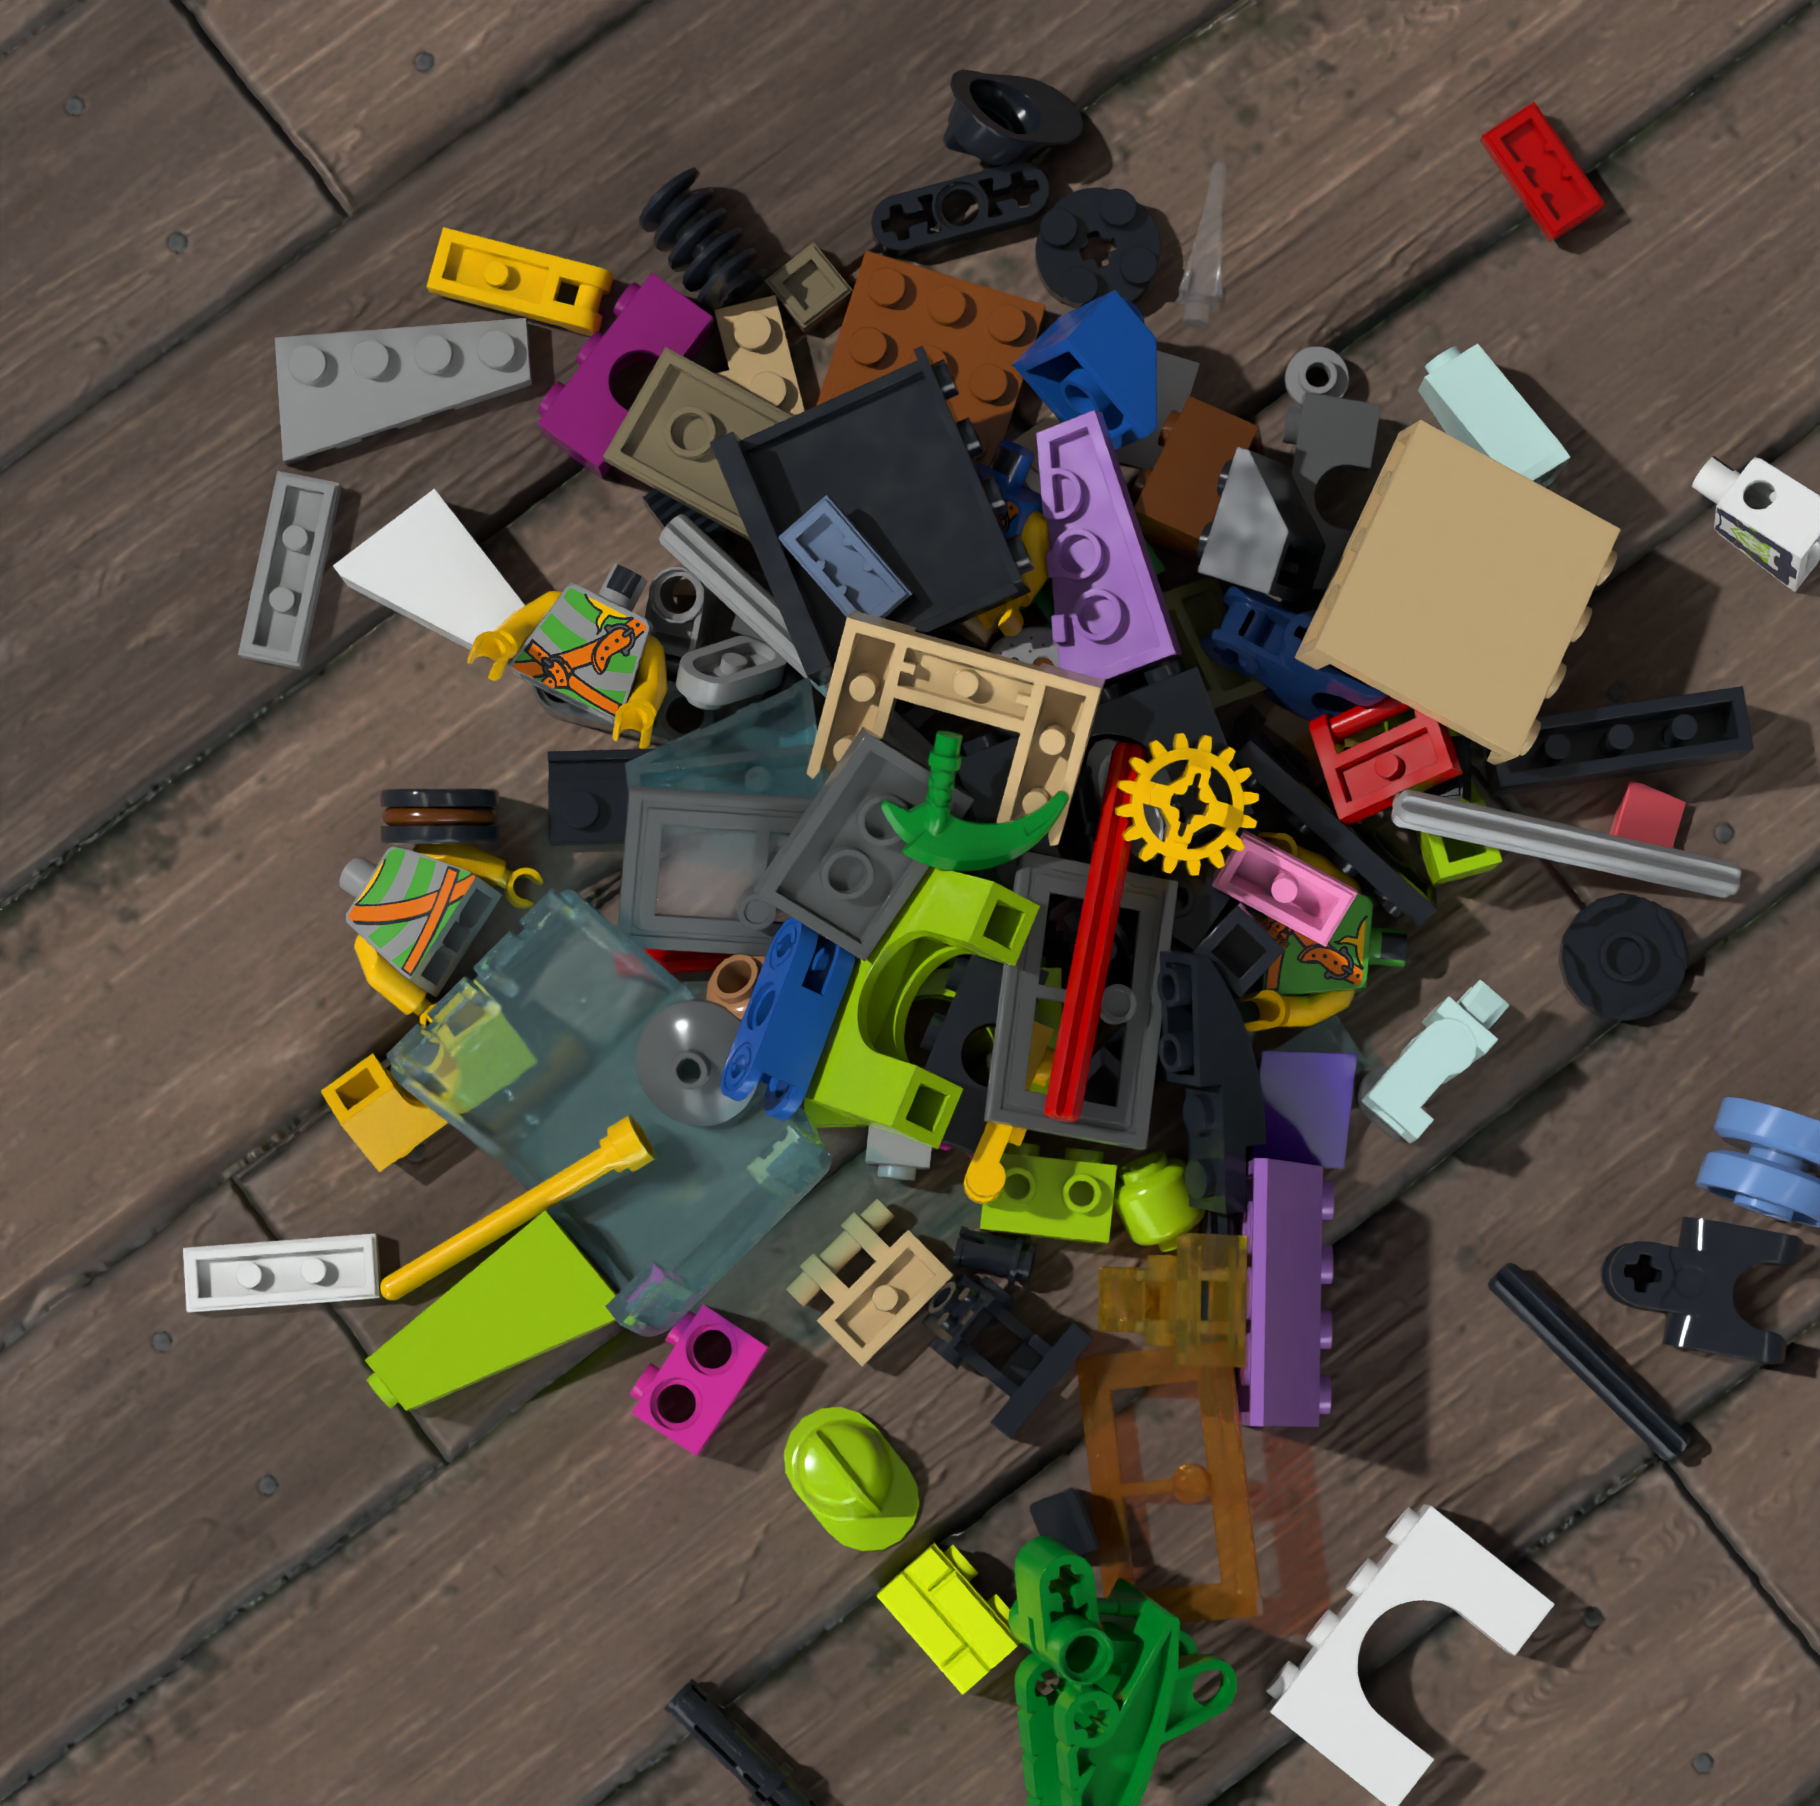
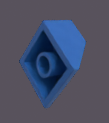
M1116 290L1060 316L1012 364L1061 423L1093 410L1101 412L1114 450L1150 436L1157 428L1156 337L1146 327L1140 310L1132 302L1122 298Z

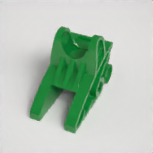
M1038 1536L1029 1540L1020 1549L1015 1559L1014 1572L1017 1599L1009 1611L1008 1621L1011 1633L1015 1638L1033 1652L1020 1663L1015 1674L1016 1704L1021 1707L1017 1712L1020 1744L1025 1750L1022 1754L1025 1790L1029 1792L1026 1797L1027 1806H1139L1146 1791L1160 1745L1224 1712L1232 1703L1237 1691L1235 1671L1226 1661L1218 1656L1197 1653L1195 1641L1180 1628L1179 1618L1126 1579L1119 1578L1116 1581L1108 1598H1098L1096 1595L1095 1576L1091 1565L1060 1540L1051 1536ZM1179 1642H1180V1646H1181V1654H1180V1655H1179ZM1051 1670L1059 1677V1682L1057 1685L1051 1683L1050 1687L1053 1691L1048 1695H1043L1035 1688L1037 1680L1044 1682L1045 1679L1041 1674ZM1219 1670L1221 1683L1218 1691L1207 1700H1195L1192 1689L1196 1677L1205 1671Z

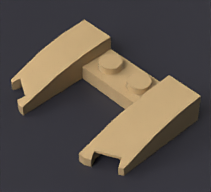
M854 610L846 619L806 774L813 779L823 767L832 773L862 727H865L886 741L897 699L1020 733L996 823L1011 821L1032 813L1049 801L1058 791L1063 790L1069 797L1068 802L1058 820L1048 832L1050 846L1058 845L1105 680L1045 663L1036 666L916 632V627Z

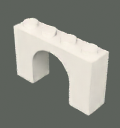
M1426 1504L1417 1513L1408 1507L1400 1515L1385 1536L1393 1545L1378 1564L1370 1558L1362 1564L1345 1588L1353 1594L1338 1615L1330 1609L1324 1613L1305 1639L1313 1646L1298 1666L1288 1661L1265 1690L1273 1697L1265 1707L1269 1712L1387 1806H1399L1434 1759L1384 1720L1371 1707L1362 1691L1358 1677V1655L1362 1640L1375 1620L1384 1612L1405 1602L1418 1600L1439 1602L1453 1609L1504 1651L1515 1656L1555 1605L1435 1508Z

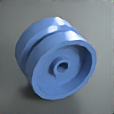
M1734 1097L1723 1098L1713 1130L1724 1142L1744 1150L1748 1154L1724 1149L1705 1153L1695 1184L1701 1189L1729 1200L1746 1210L1782 1221H1793L1820 1228V1178L1807 1174L1808 1172L1820 1174V1121L1760 1102Z

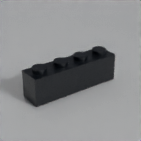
M1743 686L1536 717L1535 719L1541 722V727L1529 751L1523 756L1519 755L1514 759L1497 765L1487 761L1491 750L1482 746L1490 797L1740 760L1754 749Z

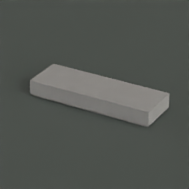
M277 471L238 652L241 658L303 670L342 489L340 483Z

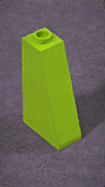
M544 1210L370 1355L365 1362L374 1373L366 1380L390 1409L397 1403H400L406 1411L414 1410L621 1320L631 1310L553 1215Z

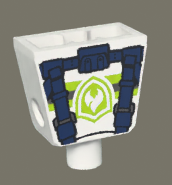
M1716 456L1711 457L1696 476L1692 487L1717 504L1714 523L1716 532L1776 579L1796 592L1820 561V496L1760 458H1753L1741 474Z

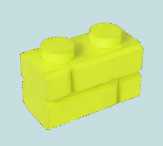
M934 1542L882 1588L876 1596L963 1695L1018 1647L1021 1642L1011 1633L1008 1623L1010 1608L997 1594L986 1601L970 1583L979 1573L954 1544L943 1552Z

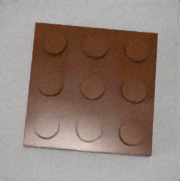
M866 250L817 405L918 360L914 349L923 346L934 363L942 359L946 361L960 395L951 398L950 402L958 421L969 417L979 436L984 453L974 457L976 463L989 466L999 441L1006 438L1024 378L1012 364L1036 341L1046 305Z

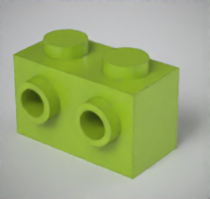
M1007 1142L1000 1159V1163L1005 1170V1184L997 1199L991 1203L982 1204L979 1231L1107 1245L1110 1237L1117 1165L1103 1164L1104 1152L1066 1148L1065 1160L1039 1157L1040 1145L1021 1143L1019 1147Z

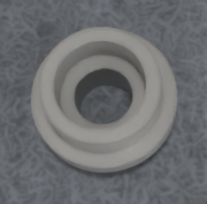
M1309 347L1298 352L1291 359L1285 373L1287 392L1299 406L1305 392L1342 398L1349 380L1348 370L1343 359L1334 351L1324 347ZM1313 367L1322 368L1327 372L1329 382L1323 387H1314L1308 383L1306 372Z

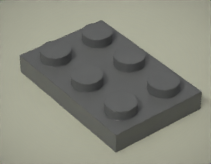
M862 727L754 887L757 896L861 960L866 961L929 868L928 865L922 864L901 852L907 843L901 839L886 819L881 803L883 800L889 799L909 810L926 801L929 775H931L930 768L870 730ZM954 784V790L951 793L950 814L962 819L974 799L968 792Z

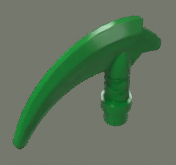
M937 731L934 749L930 750L928 765L931 766V775H929L926 801L909 810L889 799H885L881 803L886 819L901 839L907 843L901 852L922 864L950 871H977L992 868L1013 860L1037 844L1050 831L1064 810L1069 799L1067 793L1063 790L1058 791L1049 801L1032 813L1007 822L986 824L960 819L950 814V804L952 802L951 793L954 790L955 784L954 775L961 769L963 756L960 754L963 736L949 731Z

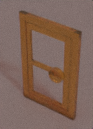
M1230 1340L1077 1358L1076 1366L1096 1536L1099 1542L1098 1553L1104 1598H1108L1119 1578H1124L1135 1586L1125 1504L1126 1496L1173 1492L1178 1500L1191 1504L1203 1501L1210 1494L1221 1583L1141 1591L1178 1617L1180 1623L1263 1615ZM1197 1380L1207 1469L1202 1465L1191 1463L1178 1467L1171 1479L1123 1483L1112 1390Z

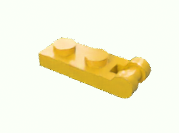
M443 227L426 287L428 292L564 327L581 335L592 336L600 330L603 316L598 314L602 296L609 295L615 275L608 270ZM562 282L578 287L574 305L557 301Z
M1036 1021L1033 1022L1026 1091H1029L1032 1082L1045 1087L1052 1070L1055 1049L1048 1047L1054 1029ZM987 1122L964 1179V1191L970 1200L979 1204H987L997 1199L1006 1179L1005 1170L1000 1163V1159L1007 1142L1020 1147L1027 1129Z

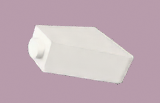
M435 489L333 565L348 587L468 650H471L478 635L483 632H493L513 612L525 606Z

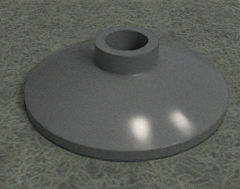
M690 999L667 1006L648 1022L637 1046V1074L647 1097L662 1113L686 1125L713 1126L735 1117L750 1103L759 1085H756L744 1100L738 1102L723 1095L720 1088L724 1066L741 1020L719 1003L703 999ZM685 1058L693 1059L699 1064L701 1069L699 1078H691L684 1072L682 1064Z

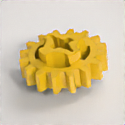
M1184 733L1174 735L1173 750L1166 751L1165 747L1158 740L1150 742L1149 747L1153 759L1147 763L1142 759L1132 757L1129 760V764L1138 773L1135 781L1122 780L1118 781L1117 788L1130 794V803L1122 804L1115 808V815L1132 818L1133 825L1122 834L1124 841L1142 838L1145 844L1141 848L1138 857L1146 862L1157 853L1162 854V871L1170 874L1175 869L1178 860H1185L1186 869L1191 876L1199 875L1200 859L1206 857L1218 869L1225 866L1220 850L1228 846L1231 849L1242 852L1245 845L1235 835L1239 827L1255 828L1257 824L1256 820L1243 814L1244 805L1259 801L1258 793L1242 791L1240 783L1247 780L1252 774L1250 768H1239L1233 771L1229 764L1234 757L1235 750L1231 747H1226L1217 755L1210 753L1212 737L1207 735L1201 736L1195 749L1189 748L1188 740ZM1186 760L1181 775L1164 785L1150 781L1164 766L1175 761ZM1211 768L1223 779L1229 793L1230 805L1217 801L1208 782ZM1193 784L1192 787L1195 788L1194 799L1203 802V809L1200 815L1189 814L1185 823H1181L1178 821L1180 816L1179 810L1170 806L1171 797L1173 794H1185L1188 785ZM1143 804L1156 807L1165 823L1162 841L1148 826ZM1209 824L1223 827L1219 834L1208 843L1195 848H1187L1193 833Z

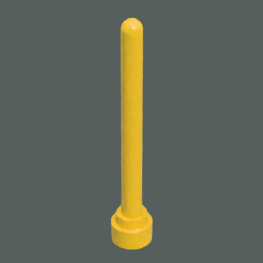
M630 1114L607 1128L608 1135L599 1140L600 1148L385 1277L380 1284L382 1296L388 1300H398L613 1169L618 1173L627 1168L635 1172L655 1160V1150L645 1131Z

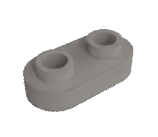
M737 636L684 654L679 664L676 688L686 697L690 704L698 708L707 710L719 709L723 705L754 695H760L779 687L783 682L787 661L768 643L748 636Z

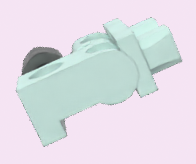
M1481 980L1473 987H1470L1457 1002L1447 997L1421 1022L1427 1028L1408 1043L1401 1052L1400 1057L1391 1067L1383 1066L1375 1069L1360 1080L1355 1097L1358 1109L1389 1138L1393 1140L1404 1138L1409 1143L1417 1140L1434 1120L1421 1109L1422 1105L1441 1084L1460 1074L1471 1063L1485 1055L1496 1043L1498 1038L1488 1030L1509 1007V1004Z

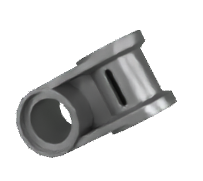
M673 566L660 571L653 578L649 588L645 618L652 622L655 630L654 637L664 646L665 654L682 657L687 652L712 645L713 629L720 599L685 566ZM682 577L689 579L696 590L695 603L687 612L681 610L673 598L675 584ZM665 656L667 678L676 680L680 660Z

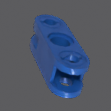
M793 917L788 918L781 925L769 947L724 1066L720 1087L723 1095L738 1102L744 1100L753 1091L755 1086L759 1085V1082L768 1085L764 1094V1108L767 1115L780 1121L789 1119L796 1112L807 1093L856 957L826 937L816 947L818 933Z

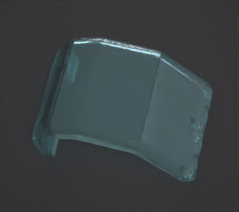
M551 888L519 920L525 929L519 935L510 930L473 967L478 976L474 980L464 976L427 1013L433 1021L428 1026L418 1022L386 1056L392 1063L391 1073L404 1089L506 1167L528 1191L600 1148L599 1140L608 1135L607 1128L629 1114L638 1121L655 1150V1160L635 1172L627 1168L618 1173L613 1169L550 1207L547 1211L595 1259L620 1292L605 1306L621 1326L641 1336H657L673 1327L825 1176L831 1165V1155L814 1122L800 1106L789 1119L784 1121L766 1114L764 1094L768 1085L759 1082L757 1091L750 1103L739 1114L717 1125H686L662 1113L647 1097L639 1081L636 1067L638 1042L645 1026L657 1013L676 1002L698 999V997L683 982L574 890L567 889L559 893ZM685 1058L682 1064L684 1072L691 1078H699L701 1075L699 1064L693 1059Z

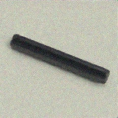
M1510 1262L1503 1265L1488 1282L1489 1289L1663 1460L1672 1461L1686 1449L1691 1441L1690 1435L1516 1264Z

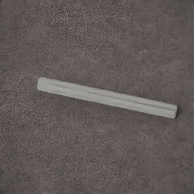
M680 514L672 519L660 534V544L826 697L830 682L818 686L807 677L775 598L686 515ZM894 710L886 741L931 769V766L928 765L930 750L934 749V746Z
M1410 789L1396 794L1392 802L1391 819L1398 827L1721 898L1736 894L1740 888L1741 868L1735 862Z

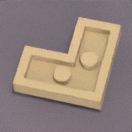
M773 295L714 310L729 368L727 371L715 374L791 416L804 412L776 296Z

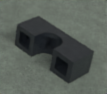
M963 954L957 956L945 985L946 989L956 993L948 1013L944 1016L934 1012L920 1048L931 1052L925 1065V1070L964 1088L941 1143L974 1156L987 1124L984 1121L988 1088L976 1083L968 1076L962 1065L961 1051L967 1039L975 1032L984 1028H996L1004 963L976 955H971L970 957ZM1040 969L1038 984L1045 985L1049 975L1048 971Z

